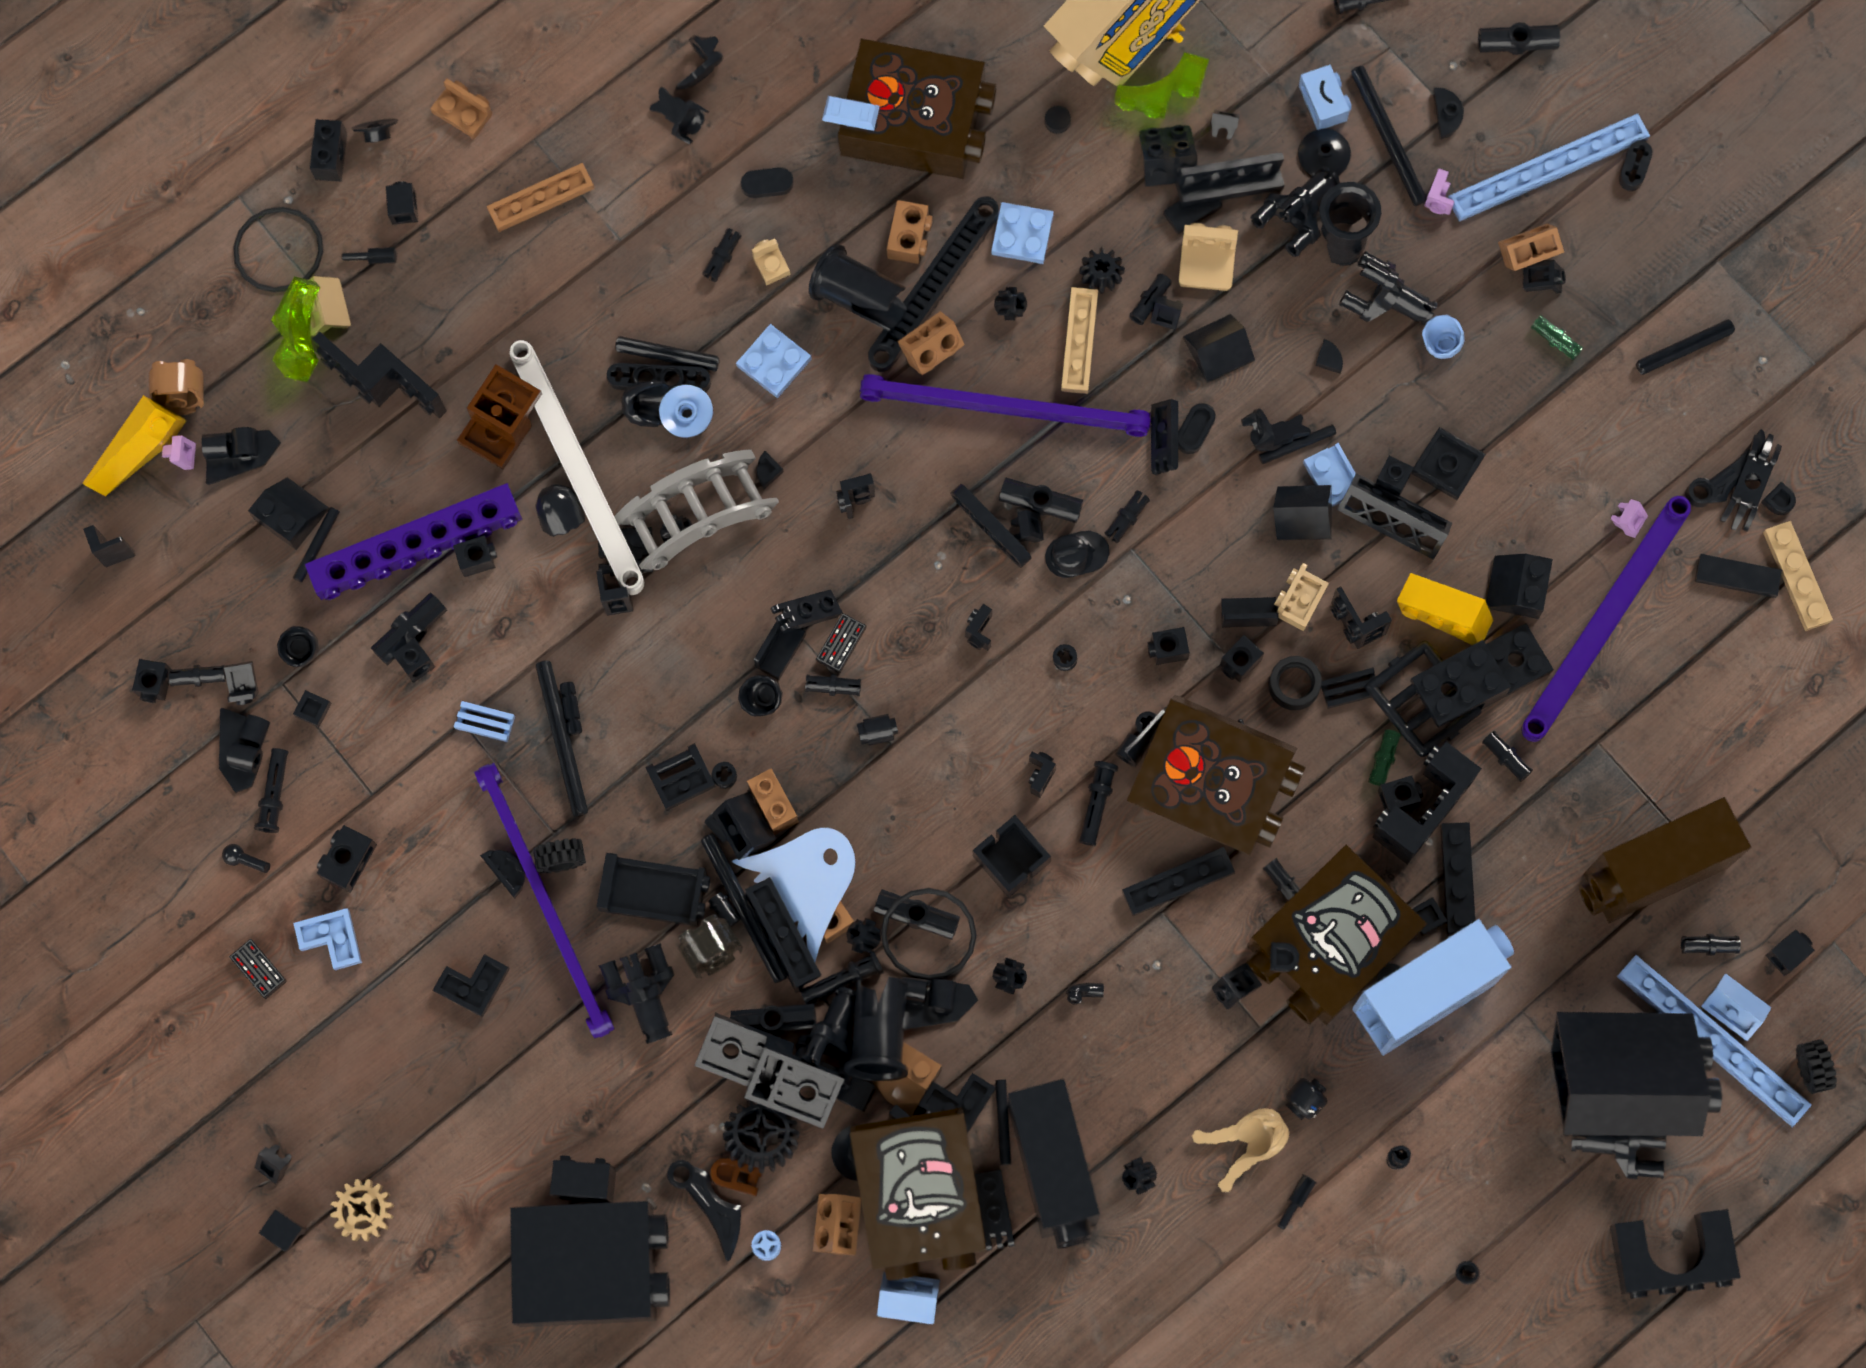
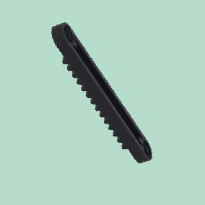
M983 196L973 203L903 301L908 306V309L900 324L890 331L883 329L868 352V361L875 371L885 372L894 366L903 353L898 341L926 322L933 309L937 307L938 302L943 299L945 292L949 290L950 285L955 282L957 275H960L962 268L972 258L974 251L984 241L985 236L999 216V206L993 198ZM981 206H990L993 209V213L988 217L981 216L978 213ZM879 351H884L889 355V359L885 363H877L874 360L875 354Z

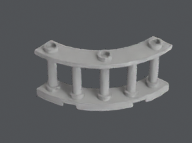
M752 450L728 452L722 454L723 459L710 462L707 458L686 466L651 485L652 491L641 499L639 496H636L614 516L618 525L635 526L649 553V556L639 564L641 569L660 570L675 555L703 537H710L717 530L729 525L751 519H764L772 513L771 510L779 503L778 499H762L747 472L748 466L756 459ZM738 476L751 502L736 505L722 477ZM712 481L726 509L708 517L693 488L701 483ZM680 493L685 495L698 520L697 523L683 531H680L666 504L669 499ZM655 509H657L671 536L669 540L657 547L644 522L645 517Z

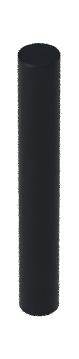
M1331 424L1310 433L1308 436L1300 437L1291 443L1281 445L1282 447L1274 451H1266L1259 454L1260 462L1262 465L1333 436L1337 432L1334 425Z
M329 508L293 576V579L302 583L308 572L305 564L315 560L340 513L337 509Z
M995 1080L1000 1165L1006 1166L1012 1165L1006 1080Z

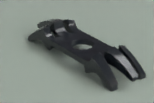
M1770 433L1758 457L1755 454L1758 450L1760 436L1754 435L1734 492L1720 521L1725 522L1735 504L1738 503L1739 506L1731 529L1734 531L1737 529L1748 508H1750L1743 530H1749L1773 467L1778 460L1782 448L1780 444L1776 445L1770 461L1766 460L1770 454L1774 436ZM1754 474L1759 477L1760 486L1757 489H1750L1746 486L1745 478L1747 475Z

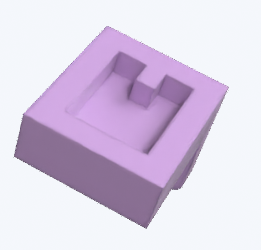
M1438 169L1425 207H1428L1436 214L1450 215L1454 201L1445 197L1450 183L1446 182L1449 172Z

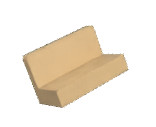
M313 276L299 287L311 336H316L319 332L323 334L331 327L348 328L351 326L341 283L338 278Z

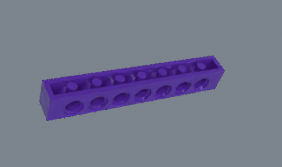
M506 483L306 563L305 566L320 600H332L340 596V592L348 589H360L370 580L387 578L391 575V572L400 568L402 570L412 568L418 561L425 558L428 560L437 558L443 551L450 548L454 549L453 545L481 536L487 538L492 535V531L500 528H512L518 524L517 521L522 520L509 485ZM488 510H497V514L493 518L484 517ZM463 520H472L468 528L463 529L459 527ZM438 530H447L443 538H434ZM415 539L421 540L418 548H409L411 541ZM396 550L394 557L390 559L384 558L386 551ZM371 560L370 565L366 569L358 568L361 561ZM345 570V575L341 579H333L336 571Z

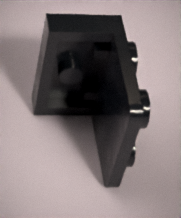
M1190 126L1151 127L1139 131L1145 187L1175 184L1181 168L1197 166V152Z

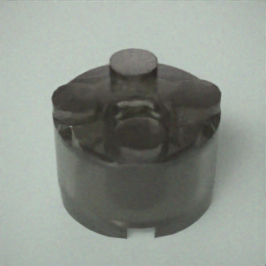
M716 914L704 919L702 925L694 931L689 929L678 937L680 941L678 950L694 976L698 979L702 978L700 973L707 972L710 976L724 969L735 960L733 954L737 950L740 954L743 951V946L724 918H718Z

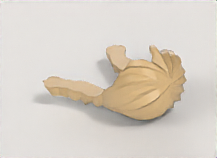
M1264 1108L1246 1114L1236 1125H1232L1229 1128L1216 1130L1212 1133L1196 1130L1192 1137L1193 1141L1197 1144H1218L1238 1139L1248 1143L1246 1153L1237 1159L1235 1164L1229 1169L1228 1174L1225 1176L1226 1178L1218 1184L1222 1192H1229L1235 1179L1239 1178L1243 1172L1249 1170L1257 1162L1273 1157L1284 1148L1289 1138V1129L1278 1112L1273 1109Z

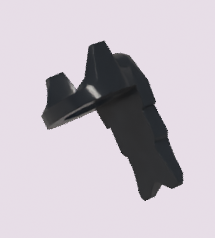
M693 35L689 38L692 48L704 63L678 83L675 87L676 90L696 85L711 74L714 68L722 62V53L713 51L719 42L716 36L700 37Z
M660 87L658 90L659 101L651 104L649 109L662 113L668 121L674 123L671 132L673 136L688 144H692L693 140L687 135H694L699 132L705 121L704 112L709 113V111L692 100L686 102L680 97H673L666 88Z
M1258 408L1241 419L1243 427L1253 426L1250 433L1251 441L1255 449L1260 452L1274 451L1282 447L1281 445L1291 443L1293 440L1308 436L1311 433L1309 427L1302 425L1303 416L1301 414L1289 421H1280L1271 425L1261 408Z

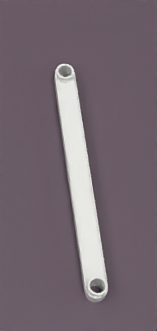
M516 341L510 349V357L522 380L542 391L541 397L534 406L620 587H627L629 595H636L644 587L643 575L533 347L526 341ZM521 351H528L525 357H517ZM631 577L638 578L637 583L632 586L625 584L627 579Z

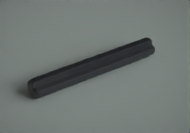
M1729 319L1638 360L1636 367L1641 375L1649 373L1733 334L1735 327Z
M619 336L615 344L616 351L691 367H701L710 371H717L720 359L716 355Z

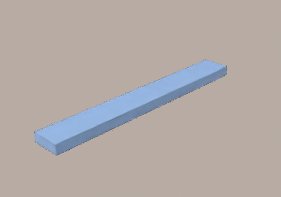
M1637 113L1449 195L1448 199L1454 201L1452 209L1460 222L1625 150L1636 141L1648 140L1650 135Z
M1637 955L1618 974L1617 978L1658 1013H1694L1698 1037H1710L1712 1040L1713 1060L1791 1127L1810 1108L1811 1103Z

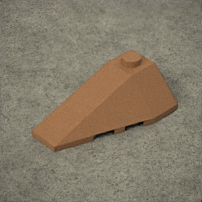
M853 1020V1023H852V1025H851V1027H850V1030H849V1034L851 1035L852 1041H853L854 1020ZM903 1042L902 1063L909 1068L908 1076L900 1080L872 1082L893 1106L897 1104L909 1116H913L925 1093L941 1073L942 1066Z

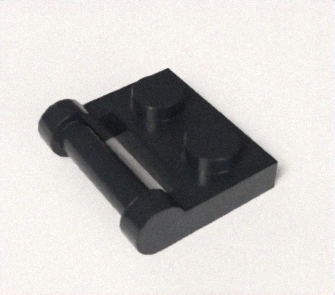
M695 743L688 746V750L655 766L652 763L645 767L666 811L716 787ZM692 759L694 760L695 765L669 778L660 780L659 775Z

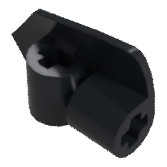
M252 427L234 428L229 433L203 434L201 444L203 456L206 459V484L211 485L265 466L281 442L270 430L257 431Z
M1167 707L1162 709L1158 715L1150 711L1141 713L1135 722L1137 736L1128 733L1115 755L1125 763L1136 767L1152 743ZM1147 721H1151L1150 724L1144 730H1142V722L1146 724Z
M221 708L219 770L234 792L238 793L252 787L263 757L261 748L271 723L255 715L247 714V716Z
M902 977V980L908 983L904 1030L958 1021L978 1001L969 984L942 979L925 980Z

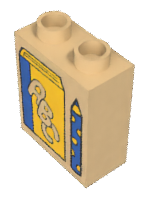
M1066 0L1044 25L1057 40L1049 51L1065 68L1071 72L1076 70L1093 86L1102 78H1105L1120 88L1200 0Z

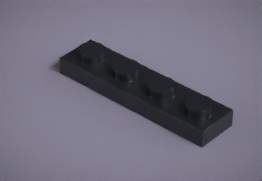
M1470 822L1442 823L1440 825L1447 934H1456L1476 921Z
M1222 847L1124 888L1122 893L1132 916H1136L1235 874V870L1225 848Z

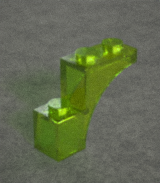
M1184 52L1176 68L1165 78L1155 83L1135 87L1118 84L1115 94V105H1118L1125 111L1136 110L1143 112L1150 118L1160 117L1165 119L1174 91L1184 97L1191 98L1194 96L1199 98L1208 71L1209 59Z
M295 276L271 319V322L284 337L272 360L286 378L308 382L319 361L311 342L310 323L313 305L320 286L315 281Z

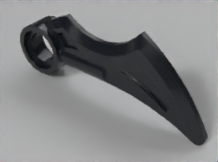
M1762 429L1756 434L1760 436L1758 450L1755 454L1757 457L1766 441ZM1752 442L1739 458L1711 479L1697 478L1692 481L1685 492L1686 498L1692 506L1704 507L1710 503L1727 501L1730 491L1738 482ZM1749 474L1745 478V481H1760L1759 477L1754 474ZM1701 486L1705 488L1707 498H1697L1694 495V487Z
M685 1160L673 1162L667 1171V1178L670 1184L677 1189L687 1190L712 1224L721 1244L726 1261H730L740 1233L741 1205L730 1204L717 1196L711 1185L710 1173L693 1166ZM678 1167H686L690 1172L689 1179L684 1183L677 1182L673 1177V1173Z

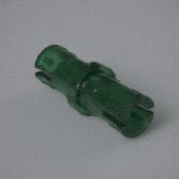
M1542 314L1531 326L1532 330L1549 341V346L1552 348L1555 346L1571 358L1572 361L1584 348L1566 335V330L1557 328L1544 318Z
M1389 729L1384 730L1380 747L1373 757L1375 761L1368 779L1369 783L1379 787L1386 783L1391 765H1394L1396 760L1394 755L1401 738L1400 733Z

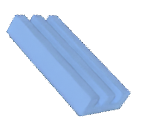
M461 701V709L458 711L457 722L454 724L455 729L508 742L515 719L514 714ZM469 710L508 721L506 724L467 714L466 711ZM465 719L504 729L505 731L502 734L463 724V721Z

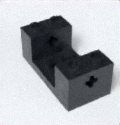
M1447 741L1441 748L1436 745L1423 763L1426 766L1423 775L1443 790L1433 804L1436 809L1433 811L1429 808L1418 823L1395 805L1391 811L1385 809L1373 826L1376 831L1372 838L1407 865L1470 787L1482 769Z

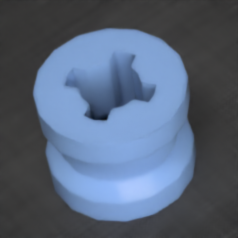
M763 1230L754 1236L752 1249L758 1258L770 1261L779 1255L781 1242L774 1232Z

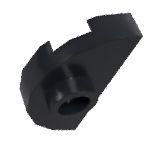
M1434 87L1433 95L1441 140L1450 137L1459 128L1463 121L1464 108L1461 100L1454 92L1445 88Z
M489 850L481 854L480 856L515 899L522 891L525 883V872L520 860L511 852L503 850Z

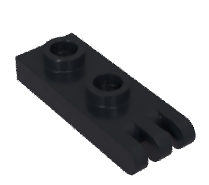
M1173 399L1151 405V471L1154 475L1178 469V401Z
M831 589L776 604L770 608L772 614L782 612V614L775 617L778 624L787 622L780 627L782 633L838 618L843 613Z
M1001 1170L974 1174L986 1251L992 1250V1242L990 1240L992 1238H996L998 1249L1003 1248V1236H1007L1009 1247L1015 1246Z

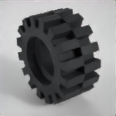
M567 838L561 841L554 840V842H546L533 848L538 873L548 874L552 872L558 873L563 870L568 871L586 863L581 839L572 838L569 840Z
M1818 1039L1798 1044L1796 1059L1799 1063L1797 1065L1801 1070L1800 1075L1803 1077V1083L1807 1086L1808 1092L1816 1094L1835 1089L1837 1086L1835 1075L1837 1074L1833 1067L1834 1061L1831 1060L1832 1055L1830 1051L1828 1052V1046L1824 1044V1041Z

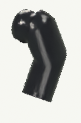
M1104 983L1070 985L1066 990L1068 995L1067 1001L1071 1004H1079L1082 1001V997L1104 998Z

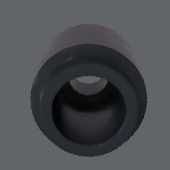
M889 714L863 719V722L857 723L861 745L868 743L871 746L893 741V735L898 734L895 718L890 719Z

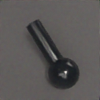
M229 844L222 851L223 861L230 866L243 864L263 873H267L270 870V863L245 854L242 847L237 844Z

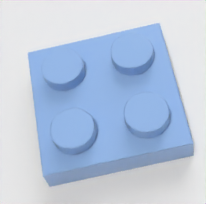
M1002 202L992 246V255L1044 264L1054 211Z
M770 324L736 362V365L778 398L812 358L810 354Z

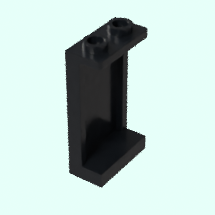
M606 853L596 907L599 912L697 927L698 920H703L706 904L702 903L703 892L708 893L710 876H706L705 868L699 867V870L620 858L617 854Z

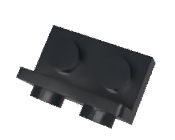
M872 474L840 481L841 490L836 491L840 512H846L847 518L852 519L851 503L855 502L856 505L870 502L872 497H875Z

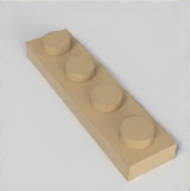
M1071 288L1061 392L1088 394L1098 290Z
M1791 521L1765 529L1763 534L1778 569L1782 570L1781 576L1804 630L1808 631L1831 623L1833 618Z

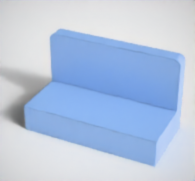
M1727 974L1721 978L1717 987L1701 1006L1746 1041L1762 1025L1771 1010L1769 1005Z
M883 1272L877 1315L879 1317L933 1324L940 1280L918 1276L899 1280H887L886 1274Z

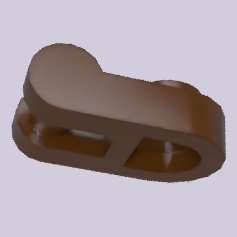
M722 1158L713 1163L710 1173L712 1180L718 1186L757 1197L759 1190L756 1187L758 1179L763 1176L759 1172V1167H754V1170L750 1173L748 1171V1164L739 1168L738 1161H731L729 1158ZM740 1172L748 1174L746 1184L738 1182Z

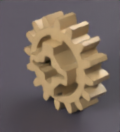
M359 1179L355 1180V1187L348 1183L344 1184L346 1192L337 1191L336 1195L340 1200L339 1202L331 1203L332 1206L337 1208L336 1212L331 1213V1217L339 1219L334 1225L335 1228L340 1229L344 1227L341 1235L347 1237L352 1233L353 1241H358L360 1235H362L363 1240L366 1242L369 1241L370 1234L377 1238L380 1237L378 1229L381 1227L387 1230L389 1227L384 1223L385 1220L393 1219V1215L387 1213V1209L394 1207L393 1203L386 1202L390 1194L388 1192L380 1193L383 1188L380 1184L372 1188L373 1182L368 1179L365 1185H362ZM358 1192H367L363 1195V1197H352L354 1194ZM378 1201L380 1203V1215L376 1214L375 1205ZM353 1204L365 1206L371 1218L360 1214L357 1207ZM345 1205L348 1207L349 1212L347 1219H345L344 1215ZM370 1222L373 1224L366 1229H357L363 1223Z

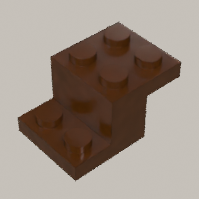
M495 364L467 406L471 419L458 437V444L503 470L532 427L528 415L541 397L542 391Z

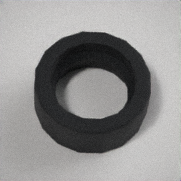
M1289 656L1280 660L1273 667L1268 681L1269 692L1273 700L1280 707L1288 710H1302L1309 707L1317 699L1322 686L1321 674L1317 666L1311 660L1301 656ZM1299 668L1309 675L1311 688L1304 697L1292 699L1282 693L1279 687V679L1285 670Z

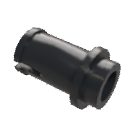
M720 892L708 901L711 905L709 909L714 910L725 925V928L729 929L738 923L741 918L728 902V896H724Z

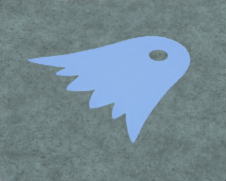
M831 828L814 829L767 852L741 860H732L734 864L740 867L761 872L754 879L755 883H759L769 877L772 879L794 922L799 921L797 929L801 937L803 938L807 934V948L814 962H816L818 950L828 924L846 892L855 870V854L850 842L842 833ZM829 848L834 849L838 855L837 862L833 865H828L823 857L824 852Z

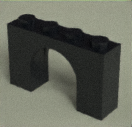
M1729 1210L1701 1212L1694 1215L1700 1252L1696 1264L1684 1274L1666 1272L1654 1263L1648 1250L1643 1220L1611 1225L1610 1230L1621 1294H1630L1631 1299L1648 1297L1647 1291L1658 1290L1659 1295L1676 1293L1677 1287L1687 1286V1291L1690 1292L1704 1290V1284L1715 1283L1716 1288L1733 1286L1732 1280H1737L1741 1277Z

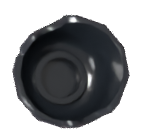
M301 626L290 627L280 635L277 643L278 655L287 665L293 667L307 666L317 656L319 651L318 639L308 628Z
M757 675L748 678L739 688L738 700L741 708L749 715L754 717L767 716L779 708L782 703L783 692L779 683L770 676Z

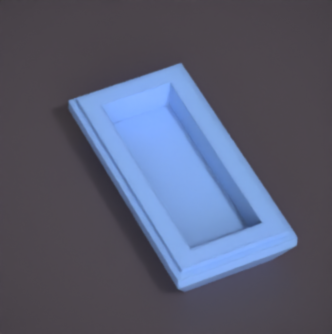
M827 96L822 121L874 131L880 106Z

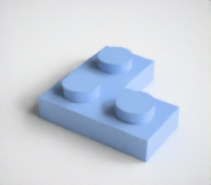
M348 908L294 923L301 951L328 945L334 970L362 963Z

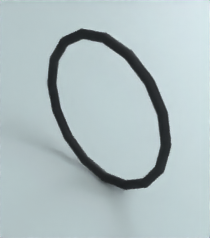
M286 207L265 209L250 217L238 231L233 246L235 265L243 279L257 289L274 293L293 290L308 281L319 268L324 252L322 235L314 221L301 211ZM284 212L297 215L310 224L317 236L318 253L314 266L302 279L291 285L271 287L259 284L246 274L240 263L239 245L243 233L254 221L267 214Z
M932 888L909 891L895 900L884 915L881 929L884 952L893 965L910 977L925 980L947 978L962 969L973 954L977 937L973 916L964 903L946 891ZM928 893L946 897L958 905L968 919L971 932L968 951L960 963L946 972L932 975L912 972L900 964L889 949L886 935L889 918L897 906L912 896Z

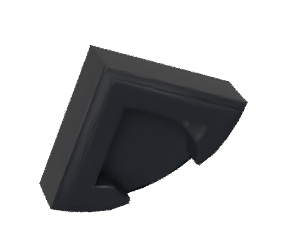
M1324 339L1315 366L1341 374L1343 359L1339 349L1332 342Z
M766 451L760 456L757 465V477L763 489L768 487L784 472L783 468Z

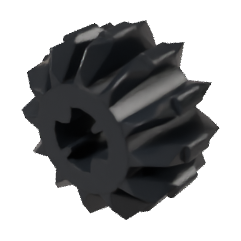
M1103 247L1100 248L1099 254L1091 249L1089 257L1082 258L1084 266L1079 268V274L1083 275L1082 283H1090L1089 289L1099 287L1101 294L1104 293L1105 287L1111 291L1115 290V284L1122 283L1120 275L1125 272V268L1120 266L1122 258H1114L1115 251L1113 250L1105 254Z

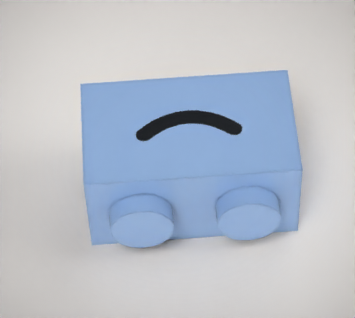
M1331 65L1301 74L1299 88L1317 130L1346 122L1352 109L1348 96H1343L1341 91L1342 83L1340 76L1337 72H1333Z

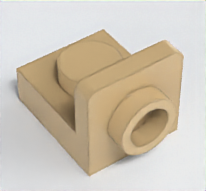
M776 239L770 241L763 240L752 249L753 259L766 285L791 275L778 248Z

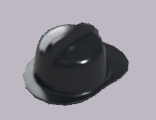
M1080 531L1064 535L1053 540L1047 547L1045 553L1046 565L1054 575L1062 578L1094 572L1102 568L1107 562L1110 554L1109 545L1104 537L1093 531Z

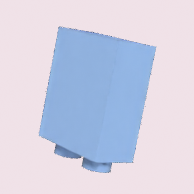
M1478 919L1364 991L1352 1009L1384 1056L1496 985L1511 968L1506 959L1514 954L1513 947L1507 936L1497 925L1486 930Z

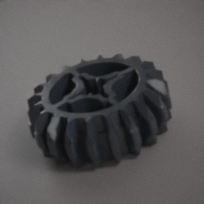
M748 1100L747 1108L739 1104L737 1106V1113L731 1112L729 1114L730 1121H726L724 1124V1129L726 1130L723 1133V1140L726 1141L724 1148L726 1151H731V1161L739 1159V1168L748 1164V1171L750 1173L754 1170V1167H759L761 1174L764 1173L765 1167H769L774 1172L776 1170L775 1164L777 1163L784 1167L786 1165L785 1158L792 1159V1150L798 1148L796 1140L799 1139V1131L795 1130L798 1126L797 1121L791 1120L792 1116L759 1103L754 1105L751 1100ZM756 1119L752 1126L741 1129L747 1122ZM766 1119L773 1121L778 1126H772L768 1124ZM759 1127H762V1133L764 1134L763 1145L760 1144ZM782 1142L776 1149L766 1152L769 1146ZM742 1143L754 1147L756 1152L750 1151Z

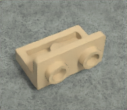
M1302 563L1299 571L1293 568L1286 583L1290 584L1288 591L1282 590L1274 604L1279 607L1276 613H1279L1281 620L1302 631L1306 628L1329 584L1305 571L1308 566L1305 563Z

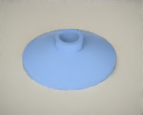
M680 385L665 394L660 403L659 415L663 426L668 432L677 437L690 438L701 434L709 426L713 416V406L710 398L702 389L692 385ZM685 410L692 411V415L688 418L683 417L682 413Z

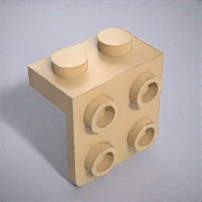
M1200 223L1185 225L1179 273L1180 286L1229 291L1232 288L1238 230H1233L1229 226L1206 227Z

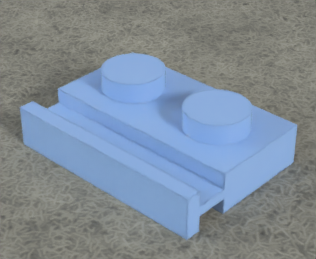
M1337 443L1335 446L1316 453L1303 461L1315 485H1332V507L1341 503L1356 474L1341 446Z

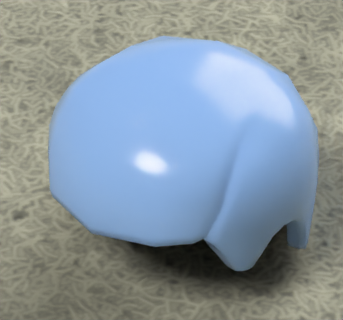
M1438 315L1430 319L1422 332L1427 351L1438 359L1453 357L1461 351L1465 342L1464 332L1459 321L1449 315Z

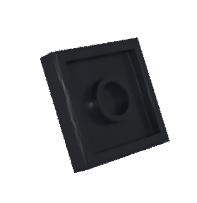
M1439 427L1415 464L1411 474L1453 499L1458 500L1486 454Z

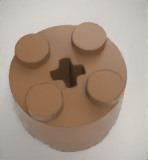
M184 359L180 362L172 363L156 361L152 364V369L149 372V399L178 415L192 414L196 412V407L200 406L202 408L204 406V374L201 369L195 366V361Z

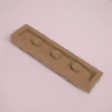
M581 163L487 206V209L498 232H501L595 188L584 164Z

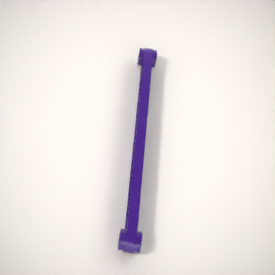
M871 374L863 376L859 391L860 398L870 402H879L882 398L1124 430L1128 435L1134 437L1147 436L1151 422L1150 413L1143 410H1130L1129 413L889 382L884 381V378L878 375Z
M1683 496L1672 497L1655 520L1523 722L1521 732L1526 740L1531 742L1540 741L1554 723L1688 517L1691 505L1687 498ZM1672 505H1679L1684 513H1675ZM1528 724H1537L1541 729V733H1531L1528 729Z
M495 763L482 766L474 774L482 791L488 790L588 1011L590 1017L585 1020L594 1039L608 1035L611 1031L615 1030L607 1011L600 1010L542 879L536 870V866L500 789L499 784L503 783L501 775Z

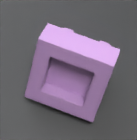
M172 436V444L165 445L162 448V457H170L169 461L184 470L194 469L196 443L184 436Z
M1631 499L1629 503H1620L1618 505L1620 511L1623 512L1621 517L1612 515L1611 519L1615 526L1622 529L1627 536L1635 538L1648 515L1640 502Z

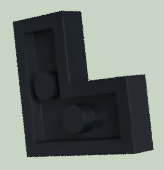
M484 954L471 979L446 966L433 991L483 1018L510 968Z
M972 1073L958 1096L933 1081L918 1106L925 1111L929 1110L931 1113L963 1108L968 1134L995 1092L996 1087Z

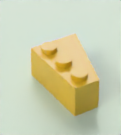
M1410 573L1397 599V603L1404 616L1425 622L1471 645L1485 639L1494 621L1485 599Z

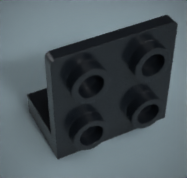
M1340 586L1335 589L1330 609L1335 619L1342 621L1346 628L1343 630L1345 637L1350 644L1354 643L1357 649L1387 634L1392 622L1387 611L1381 614L1374 612L1363 619L1364 623H1362L1342 587Z

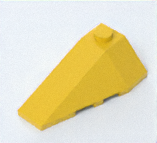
M143 395L83 484L106 497L160 453L163 446L171 444L172 436H177L187 420Z

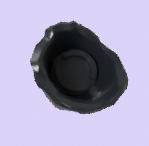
M662 381L633 384L621 397L623 414L630 423L638 426L658 427L663 425L659 415V408L663 397L669 392V387Z
M554 484L543 488L539 492L535 507L543 532L552 537L564 535L572 529H577L585 522L583 507L576 493L570 487Z

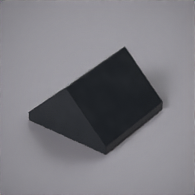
M1231 314L1183 336L1207 383L1255 361L1245 327Z
M1332 485L1277 486L1273 511L1278 541L1332 539Z

